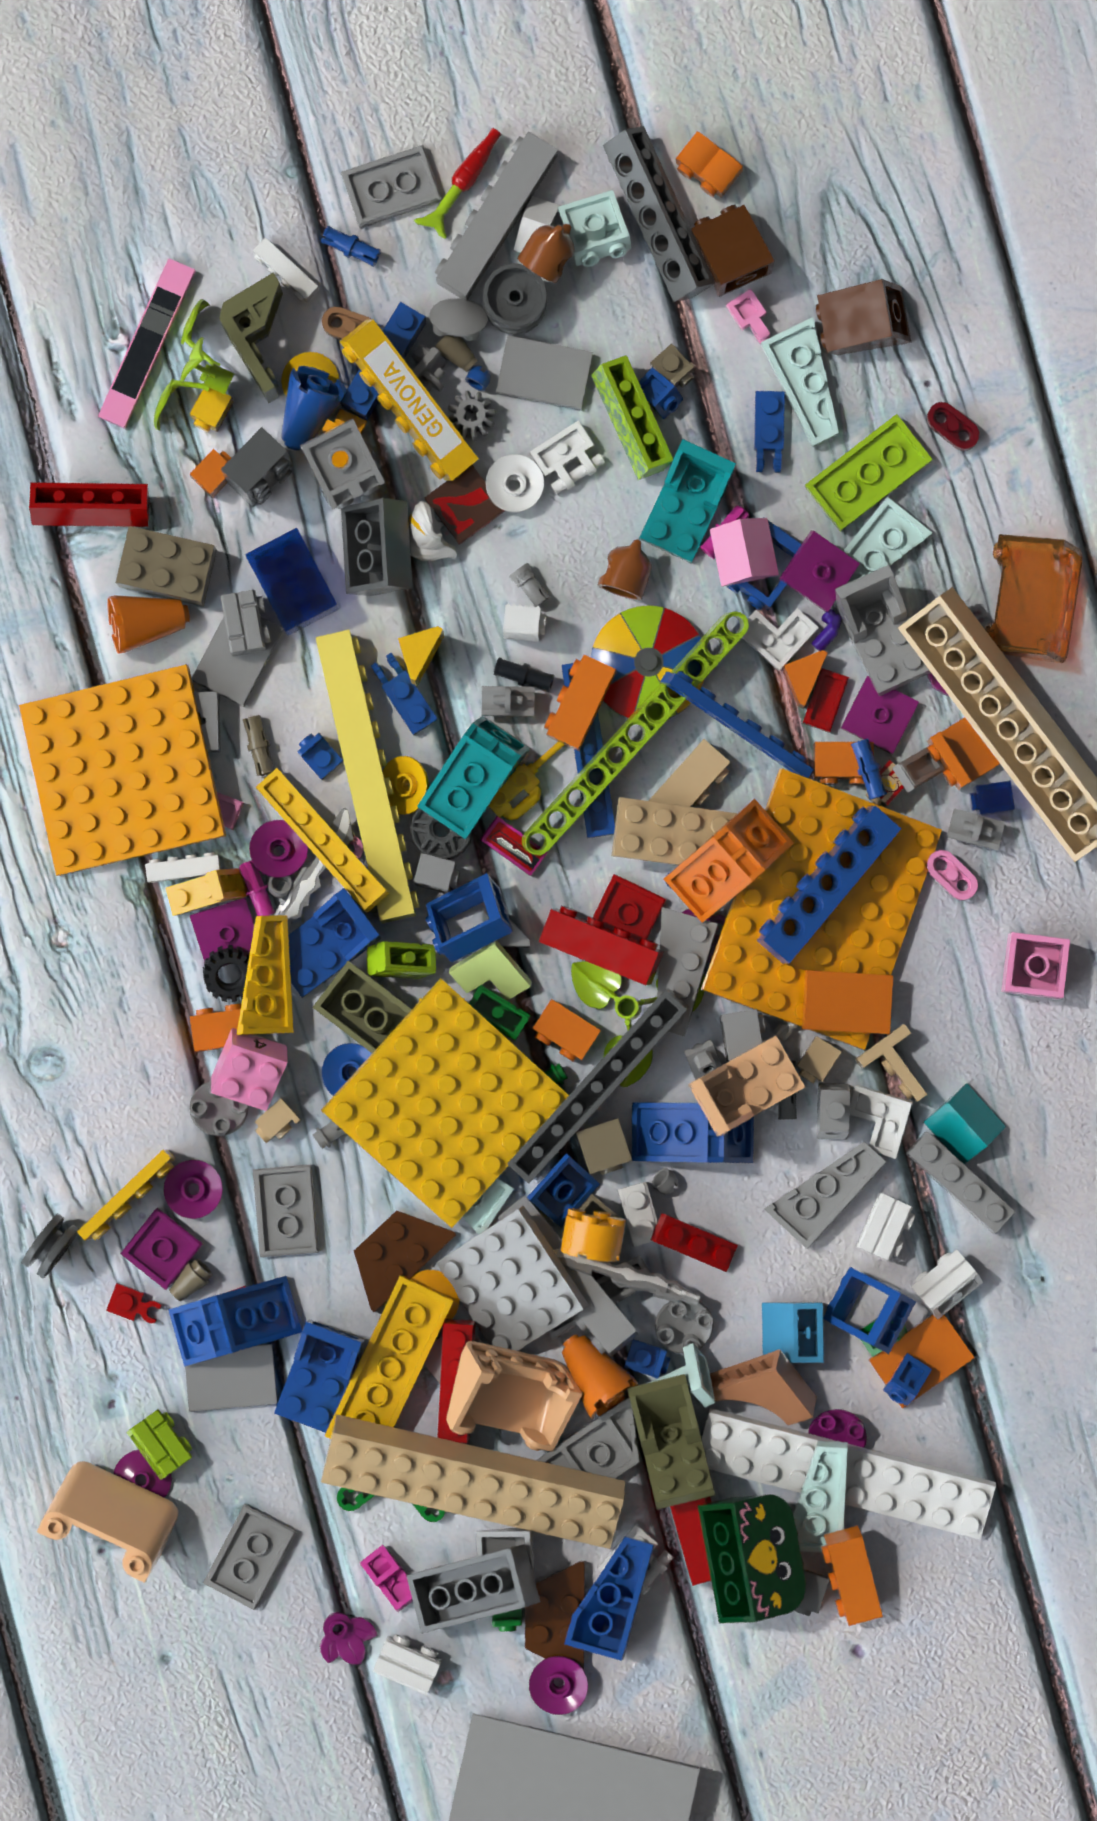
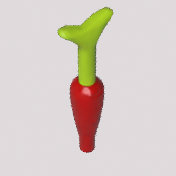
M492 127L483 141L457 168L451 178L452 187L437 209L429 215L414 219L416 224L433 227L441 238L446 239L444 217L461 192L469 191L475 184L495 143L502 135L497 129Z

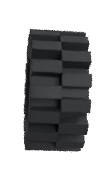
M227 945V949H223L220 946L217 947V952H210L209 959L206 958L204 961V984H206L208 992H212L213 997L216 999L221 997L222 1001L227 1002V998H231L232 1002H236L237 997L243 998L250 954L247 951L244 953L243 949L237 946V949H233V945ZM235 964L241 970L240 978L234 983L223 982L218 976V972L223 965Z

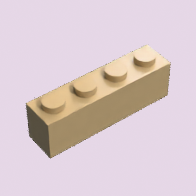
M703 739L649 801L692 807L696 803L700 806L711 794L707 790L715 781L719 785L730 773L727 769L730 761Z

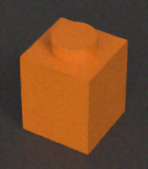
M213 449L195 467L190 476L214 498L227 484L221 468L231 457L224 451L219 454Z

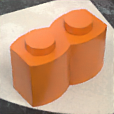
M698 131L676 157L677 170L689 180L692 177L702 183L700 188L711 197H714L716 194L722 198L743 171V166L736 159Z

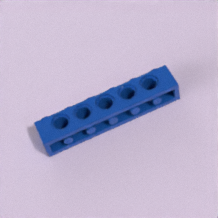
M877 806L862 807L856 812L852 818L854 821L853 825L848 831L844 829L836 836L833 841L836 845L829 853L827 851L824 852L815 862L817 868L811 875L806 874L798 882L796 887L799 890L792 898L790 896L785 898L778 907L779 914L774 920L768 919L760 928L759 933L761 935L756 941L781 963H791L901 830ZM862 830H865L869 835V842L866 846H863L858 839L859 833ZM844 852L851 858V863L847 868L842 867L840 864V856ZM826 874L832 879V886L828 891L824 890L821 885L822 877ZM806 897L811 898L814 903L813 910L810 913L805 912L802 906ZM788 919L792 920L795 924V931L790 936L784 931V924Z

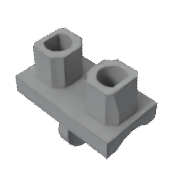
M419 345L412 355L414 361L418 363L412 371L428 392L433 387L441 392L444 386L439 380L445 374L442 368L448 362L434 346L429 349Z
M482 686L481 716L534 717L535 687Z
M954 809L947 838L998 851L1006 822Z
M711 1039L704 1044L697 1043L692 1049L684 1051L695 1080L721 1066Z

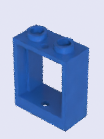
M768 520L772 543L791 557H794L802 544ZM780 581L769 597L748 582L726 587L734 593L743 592L749 597L747 601L756 609L761 611L765 608L769 611L787 587V584Z
M487 873L426 904L429 914L426 917V921L430 930L435 935V938L432 939L433 945L438 954H444L451 963L513 932L500 887ZM484 902L489 920L451 938L447 920Z
M849 1267L846 1275L841 1280L833 1300L829 1303L823 1319L889 1354L916 1301ZM865 1283L889 1295L869 1335L845 1323Z

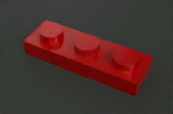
M661 1213L650 1239L655 1243L724 1272H727L738 1247L734 1243Z

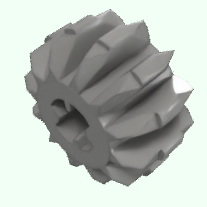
M465 391L466 400L463 401L459 395L454 397L459 406L448 405V410L454 414L447 417L451 423H455L454 427L457 431L462 429L460 435L463 439L467 437L469 432L471 433L472 440L476 441L477 431H480L484 437L488 435L484 425L494 427L495 422L489 419V417L495 416L496 411L495 409H487L491 405L489 398L480 402L482 399L481 392H477L475 399H471L470 391ZM471 410V413L474 410L477 411V420L471 422L470 418L469 421H466V411Z

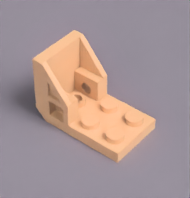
M777 1036L770 1038L688 1084L717 1136H721L758 1113L805 1088Z

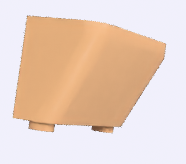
M469 1341L461 1354L446 1420L450 1429L460 1435L472 1433L476 1424L520 1433L525 1440L526 1446L535 1451L542 1449L553 1452L583 1393L573 1380L568 1369L554 1359Z
M82 1461L75 1463L67 1473L45 1513L37 1533L50 1539L60 1540L68 1535L73 1525L126 1549L127 1551L122 1562L123 1569L131 1577L145 1583L165 1548L177 1521L178 1509L170 1500L89 1462Z

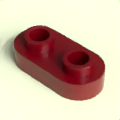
M938 402L929 409L927 413L929 427L954 448L967 451L976 445L979 440L978 427L952 405L946 402ZM944 414L946 422L939 423L936 420V415ZM960 432H966L969 435V439L961 441L958 435Z

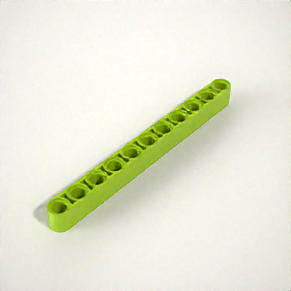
M736 611L722 615L671 673L677 674L680 671L693 679L691 685L697 688L746 634L749 627L747 617L741 612ZM731 617H736L740 622V628L736 633L730 632L727 628V621ZM712 638L717 639L721 646L720 651L716 655H712L707 649V644ZM692 660L698 661L701 666V671L697 676L690 675L687 669L689 662ZM661 682L522 836L524 849L534 855L545 854L686 699L680 695L677 698H672L668 694V687ZM653 703H657L662 710L661 716L656 720L651 719L648 715V708ZM638 725L642 730V736L638 741L634 742L629 738L628 731L631 726ZM615 746L619 747L622 751V758L617 763L611 762L608 756L610 749ZM594 768L600 769L603 774L601 782L596 785L589 781V773ZM574 790L581 791L583 795V801L578 806H573L569 802V795ZM558 811L563 815V823L560 827L553 828L549 823V817L552 813ZM539 833L542 835L544 843L541 848L534 850L531 848L529 840L532 835Z

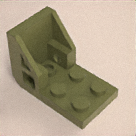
M274 273L223 302L219 317L223 330L268 403L279 398L276 391L279 385L269 367L266 369L262 367L261 364L265 362L255 344L269 336L283 296L280 282Z
M685 1374L627 1388L657 1509L714 1496L715 1492Z

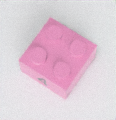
M1015 932L1009 933L1001 992L1053 999L1064 998L1070 939Z
M232 1028L211 1076V1093L267 1111L288 1063L287 1046L256 1035H237V1029Z

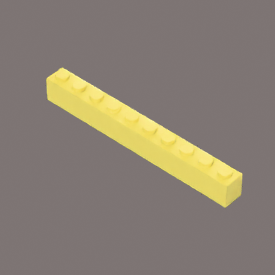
M350 629L315 637L368 870L389 893L377 904L380 921L384 924L416 916L414 909L420 908L416 890L410 892L408 880L413 879L410 863L403 862L401 852L407 851L403 834L397 835L395 823L400 822L397 806H391L388 795L394 793L390 777L384 778L382 767L387 766L384 750L377 749L375 739L381 738L377 720L371 722L369 710L374 709L371 693H365L362 682L368 680L364 664L358 665L356 654L361 653L358 637H352Z

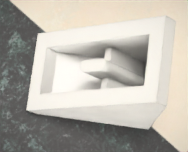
M532 196L522 217L513 251L521 253L532 233L538 227L544 225L553 226L560 205Z

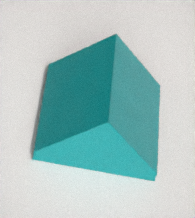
M967 1083L923 1122L947 1150L963 1164H966L985 1149L1006 1128L1002 1121Z

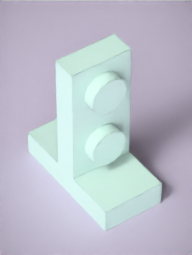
M694 1343L683 1347L685 1366L654 1380L658 1381L685 1374L690 1395L694 1394L704 1407L716 1403L707 1358Z

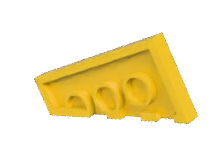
M287 915L257 916L237 1035L294 1033Z

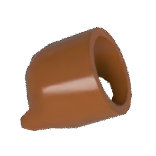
M565 223L563 226L544 225L538 227L532 233L517 259L535 274L550 282L557 283L562 275L565 263L569 258L573 257L575 251L574 243L570 237L571 225Z
M638 539L634 540L629 546L616 547L609 552L607 572L599 578L598 587L632 600L643 599L652 565L649 557L641 550V541Z

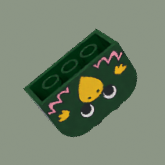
M768 1494L731 1497L698 1505L719 1624L758 1622L796 1610L804 1598L806 1580L798 1541V1531L793 1512L788 1503L777 1495Z

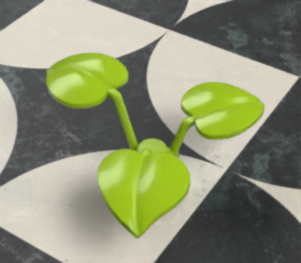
M201 299L198 301L185 324L180 344L184 345V342H186L192 348V351L189 355V361L183 368L180 381L172 378L158 401L154 413V426L159 431L160 413L169 396L176 388L183 386L199 388L205 391H209L211 388L225 395L234 376V373L220 367V363L214 361L202 350L203 337H200L196 344L192 341V327L195 319L205 307L210 305L206 300ZM204 359L209 363L205 367L199 365ZM195 368L202 372L199 380L204 381V384L187 382L185 378Z
M587 961L572 963V982L579 998L587 1006L595 1009L606 1007L610 998L614 999L616 1002L615 1011L619 1017L625 1019L627 1030L632 1027L631 1021L640 1015L641 1006L654 1003L657 997L638 1000L629 995L619 998L614 992L621 987V975ZM703 975L693 1011L698 1008L703 999L705 991L701 990L705 975ZM657 979V981H656V988H657V990H658V979ZM616 1036L607 1043L604 1049V1057L623 1036ZM652 1049L619 1084L621 1087L625 1088L636 1083L646 1074L653 1060Z

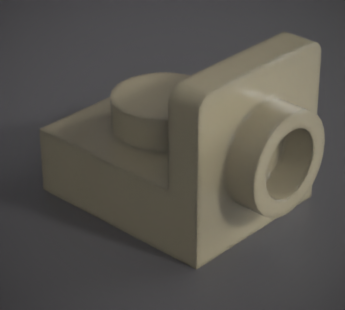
M672 343L650 362V365L675 387L679 385L683 388L695 377L692 374L695 371V365L692 362L689 363Z

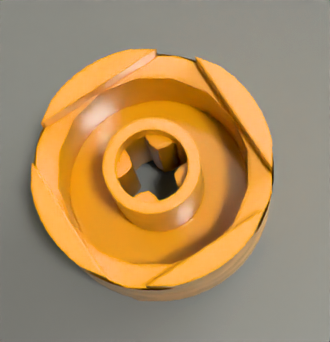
M569 1208L566 1215L561 1252L575 1257L580 1254L587 1256L589 1260L619 1261L625 1230V1219L611 1217V1213L594 1211L593 1215L585 1214L586 1211Z

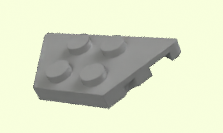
M626 1398L557 1445L553 1452H547L536 1461L614 1479L639 1463L630 1398Z

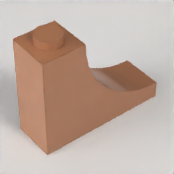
M780 1349L710 1373L715 1401L738 1400L759 1405L779 1416L788 1426L813 1418L817 1396Z

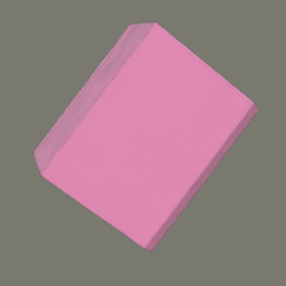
M767 518L738 519L710 529L721 587L779 576Z

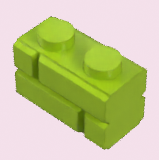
M382 941L376 945L369 946L367 948L368 975L421 979L435 974V947L432 944L420 945L417 943Z
M157 1409L126 1433L161 1480L192 1458L190 1454L192 1447L184 1436L178 1437L172 1429L175 1423L167 1412L161 1413Z

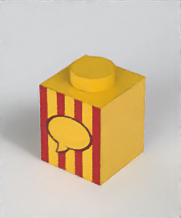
M211 388L209 391L202 390L190 412L191 418L195 420L193 425L205 432H209L210 429L218 432L234 403L233 398L226 393L224 395Z

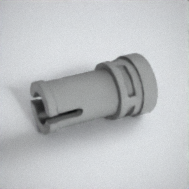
M526 563L509 577L517 584L518 588H522L534 604V607H537L545 602L550 595L546 593L534 577L535 573L532 572L530 565Z

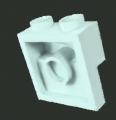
M613 190L558 207L562 224H570L572 227L570 237L574 243L575 251L573 258L576 266L583 264L585 267H591L596 265L600 258L607 256L620 258L627 253V250L632 249L630 236Z

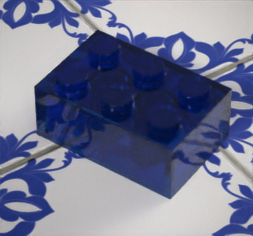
M298 528L245 554L287 636L339 610Z

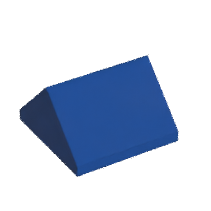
M566 1153L527 1198L558 1226L562 1227L565 1224L568 1209H578L600 1183Z

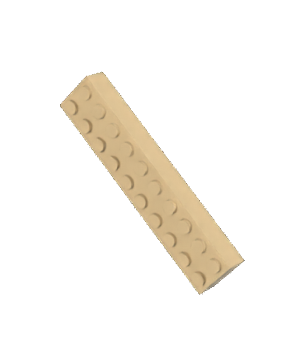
M951 587L903 623L898 629L1073 861L1076 862L1097 847V777L955 589Z
M336 1415L321 1483L520 1529L532 1530L610 1549L625 1493V1481L341 1415Z

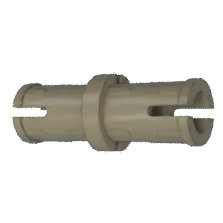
M261 715L243 719L249 742L247 748L248 752L252 753L257 776L268 775L275 769L269 751L270 741L266 739Z

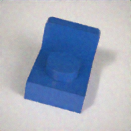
M653 367L639 380L648 404L656 410L662 419L676 411L679 404L683 401V397L677 388Z
M311 733L299 743L301 749L297 751L298 754L321 780L344 762L320 733L315 736Z
M633 1339L624 1367L658 1379L660 1373L666 1374L670 1357L666 1356V1349Z
M907 1353L889 1382L883 1388V1391L894 1402L908 1406L917 1396L932 1369Z

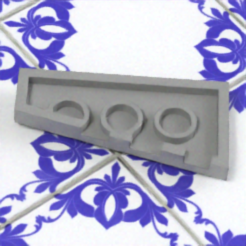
M662 907L660 950L664 951L659 964L657 998L669 988L689 1006L688 1010L668 1030V1032L685 1037L719 924L707 920L702 923L697 917Z
M863 1142L785 1194V1196L764 1208V1210L808 1249L887 1161L866 1142Z

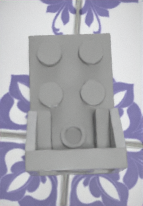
M889 565L835 589L836 607L841 615L842 623L878 696L931 673L898 629L907 621V610Z

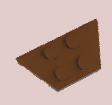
M396 1210L354 1250L370 1309L375 1312L389 1299L400 1275L410 1279L457 1234L449 1229Z
M578 1561L574 1565L535 1583L540 1602L525 1607V1649L544 1659L552 1656L568 1657L576 1661L584 1670V1650L564 1644L572 1615L584 1599L585 1561Z

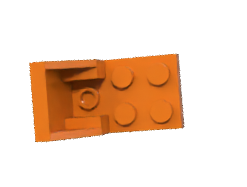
M753 799L663 880L703 923L762 874L794 842L756 799Z

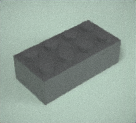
M525 1544L406 1575L421 1634L524 1608L540 1602Z

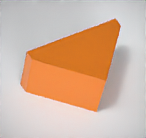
M824 650L783 666V671L797 706L802 709L806 705L828 652Z

